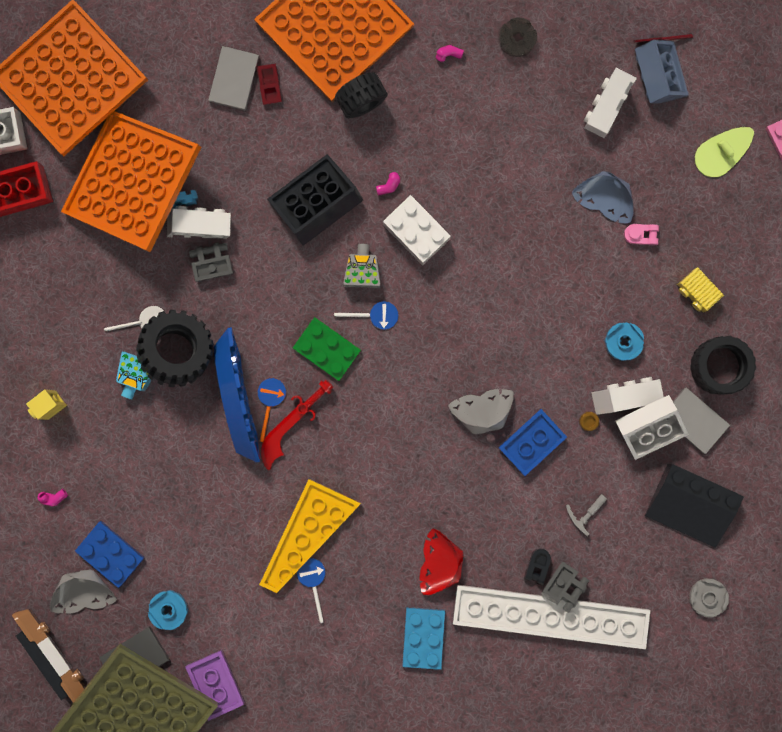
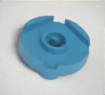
M190 190L191 194L186 195L185 191L180 192L172 209L180 205H186V207L196 205V200L198 199L196 190Z
M618 323L612 326L606 334L604 340L606 349L615 359L621 361L634 359L643 350L644 335L635 324ZM621 337L629 338L627 342L629 345L627 347L620 344Z
M173 590L158 593L149 604V619L159 629L173 630L179 627L188 614L186 600L181 594ZM165 605L172 607V615L169 613L164 614Z

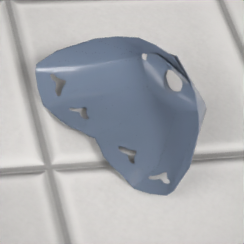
M602 171L579 184L572 191V195L577 202L583 199L580 203L582 206L591 210H600L606 218L615 222L618 219L619 223L631 222L634 213L630 185L614 174ZM592 198L594 204L591 202H587V200H590ZM614 209V215L608 210ZM625 213L628 218L620 216H622Z

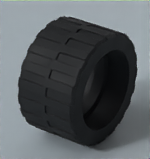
M720 336L700 344L694 351L690 365L691 375L696 381L695 383L702 390L710 394H733L743 390L754 378L756 359L752 349L741 339L732 336ZM717 348L729 349L738 360L739 369L737 376L732 382L727 384H720L714 381L707 370L708 356Z

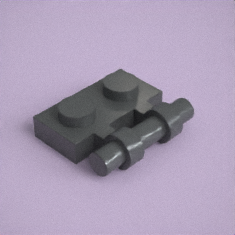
M214 243L213 246L205 248L200 246L196 247L195 250L189 251L191 258L198 257L199 260L198 262L191 263L195 282L234 274L230 256H222L221 251L228 250L227 243ZM215 253L216 258L205 260V255Z
M561 562L541 595L558 605L561 599L564 600L566 604L563 610L569 613L578 604L577 600L580 595L585 593L589 580L582 577L578 581L575 579L578 571ZM570 585L575 589L571 595L566 593Z

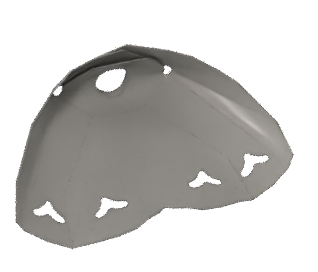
M499 389L485 392L481 396L466 395L459 398V401L457 399L454 400L448 407L451 413L472 434H483L504 427L511 409L514 392L502 389V393L499 395ZM495 395L494 401L488 399L489 397H493ZM502 395H509V397H507V399L505 400V398ZM473 401V403L470 406L466 403Z
M81 570L80 572L67 573L61 577L50 602V611L63 613L64 608H66V613L71 614L79 612L84 607L100 609L106 606V602L110 605L117 599L94 570ZM95 598H97V600L100 601L92 603V601L95 600ZM72 602L77 604V606L70 607ZM58 603H60L63 607L61 608V607H59V606H58V607H55V606H57Z

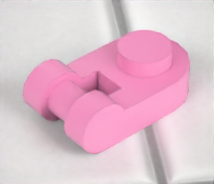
M632 224L624 230V239L630 244L658 245L657 232H659V225ZM644 232H649V238H644Z

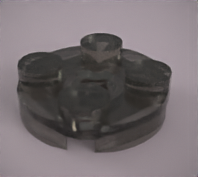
M516 17L510 19L501 27L499 43L503 52L513 57H522L530 53L536 44L537 32L529 20ZM520 33V37H523V40L517 42L513 36Z

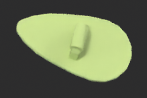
M750 127L731 129L704 142L695 154V164L698 170L703 175L711 178L726 174L749 148L754 136L753 129Z

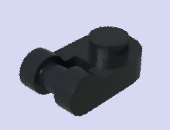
M541 548L533 551L524 575L525 580L537 581V584H544L551 562V556L548 551ZM535 567L541 569L539 574L533 572Z

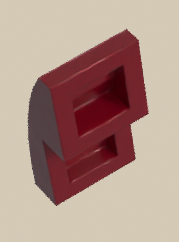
M276 63L257 66L263 105L282 102Z

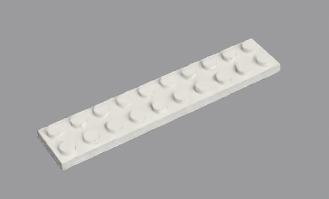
M457 585L453 625L646 649L650 610L577 600L578 604L576 607L572 608L568 613L563 610L566 602L562 599L556 605L542 595Z

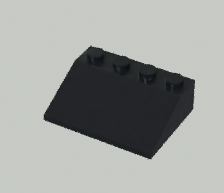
M328 154L267 199L303 246L364 201L357 187Z
M668 463L645 516L716 548L736 516L744 496Z

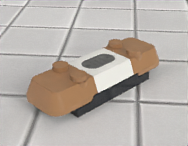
M31 609L13 613L14 620L22 630L16 635L19 642L62 701L69 696L74 703L86 688L82 682L84 677L78 669L74 671L49 636L50 628L45 622L40 623Z

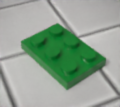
M315 317L293 346L294 350L338 381L341 380L361 352L358 347Z

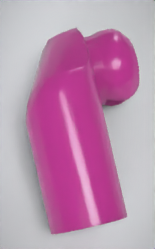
M447 45L437 50L436 59L444 62L446 57L450 55L461 59L464 50Z
M390 173L386 184L376 186L378 195L393 193L400 183L398 173Z
M62 488L56 494L40 492L37 499L41 504L53 507L64 500L68 494Z

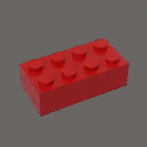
M36 161L0 171V217L53 202L44 166Z

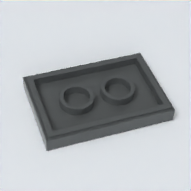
M150 626L122 643L123 646L158 667L170 659ZM117 647L99 657L102 664L107 661Z

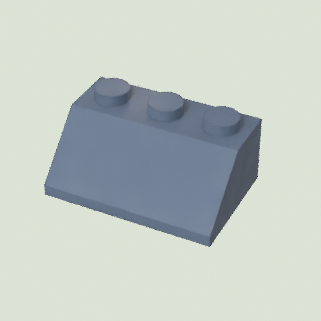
M652 40L635 49L636 60L641 69V78L645 84L646 96L650 103H663L689 95L674 41Z

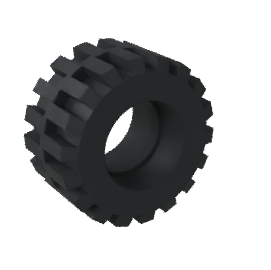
M372 72L362 74L347 82L335 94V99L345 117L350 119L360 117L378 107L386 99L388 93L378 75Z

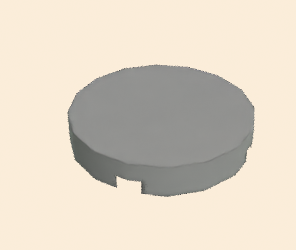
M704 578L692 586L689 593V601L696 613L704 617H716L726 610L729 603V594L721 582L711 578Z

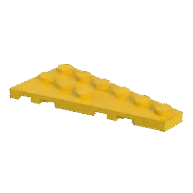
M308 479L259 585L277 593L361 503Z

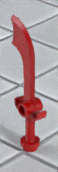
M328 380L321 381L319 383L320 389L305 402H303L301 396H293L291 400L299 398L300 404L265 437L262 443L261 458L267 470H271L273 462L278 457L285 455L281 449V440L284 434L308 412L313 414V418L310 421L316 418L315 411L311 410L310 407L325 392L328 394L332 392L334 387Z

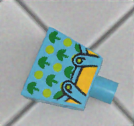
M122 351L116 382L125 385L121 396L133 399L136 389L146 391L151 379L148 378L147 372L142 371L141 363H138L137 356Z

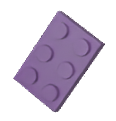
M222 650L185 666L194 688L218 702V707L210 715L208 721L245 704Z

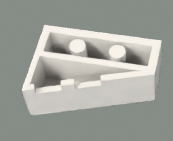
M615 68L610 78H605L601 86L604 89L602 94L596 95L592 103L595 107L592 112L588 111L584 122H586L584 128L605 138L624 100L627 98L631 86L637 78Z
M176 206L167 217V237L184 235V238H191V236L228 238L230 236L231 213H225L223 209H214V212L206 211V208L187 210V207Z
M652 377L640 379L641 383L636 384L635 380L623 382L624 386L619 387L617 383L607 385V390L591 392L596 415L647 406L663 398L660 379L652 380Z

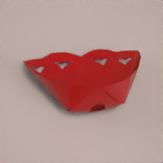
M434 528L427 535L431 541L425 540L423 549L426 560L420 570V581H423L420 583V588L423 595L435 594L458 583L462 573L463 551L444 534ZM430 546H432V548L434 549L431 554H430V550H431ZM427 569H429L431 573L428 576H426V574L428 573ZM426 583L431 586L428 590H426Z

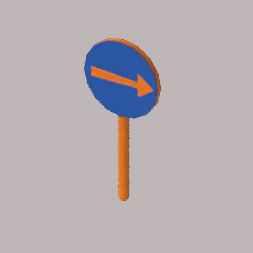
M275 378L264 380L258 388L260 401L267 405L260 437L261 442L264 441L271 406L281 404L286 396L284 384Z

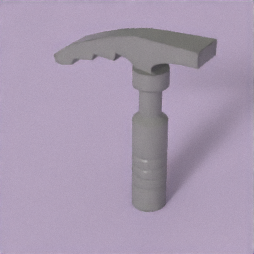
M602 494L587 510V514L580 518V521L576 520L577 517L573 515V512L570 510L571 507L568 504L566 505L571 520L586 536L589 533L585 530L583 524L586 525L587 520L607 500Z

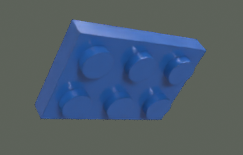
M540 409L498 448L526 476L561 444L567 436Z
M102 521L98 522L75 550L77 554L118 588L123 585L145 558Z

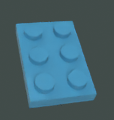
M406 607L403 667L441 669L445 610Z

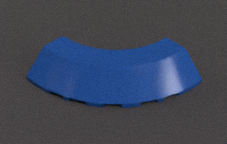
M232 327L226 329L214 345L215 364L222 403L236 453L255 462H260L258 434L252 414L250 413L248 396L242 376L241 355Z

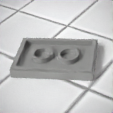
M222 46L208 101L246 111L259 55Z
M684 388L673 401L689 434L684 438L703 454H706L730 425L687 388Z

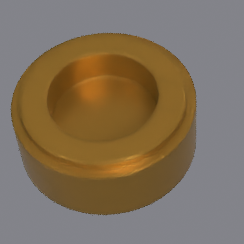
M585 412L581 415L579 424L582 429L593 431L599 425V418L593 412Z

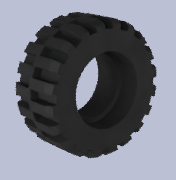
M169 310L168 314L165 311L160 312L157 317L153 316L149 319L139 335L136 348L138 363H141L142 371L148 373V378L151 380L155 378L158 380L157 384L162 386L163 383H167L168 387H175L176 384L182 387L186 386L188 382H195L198 377L202 376L212 358L213 340L210 339V330H205L206 324L203 321L198 322L196 320L197 316L194 314L191 317L186 315L187 311L181 310L180 313H176V310ZM167 334L183 336L190 342L193 348L192 357L189 361L181 364L167 362L157 352L156 345L159 338Z

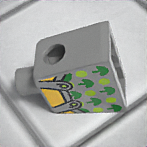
M358 244L357 254H349L343 282L344 287L380 288L376 255H369V244Z

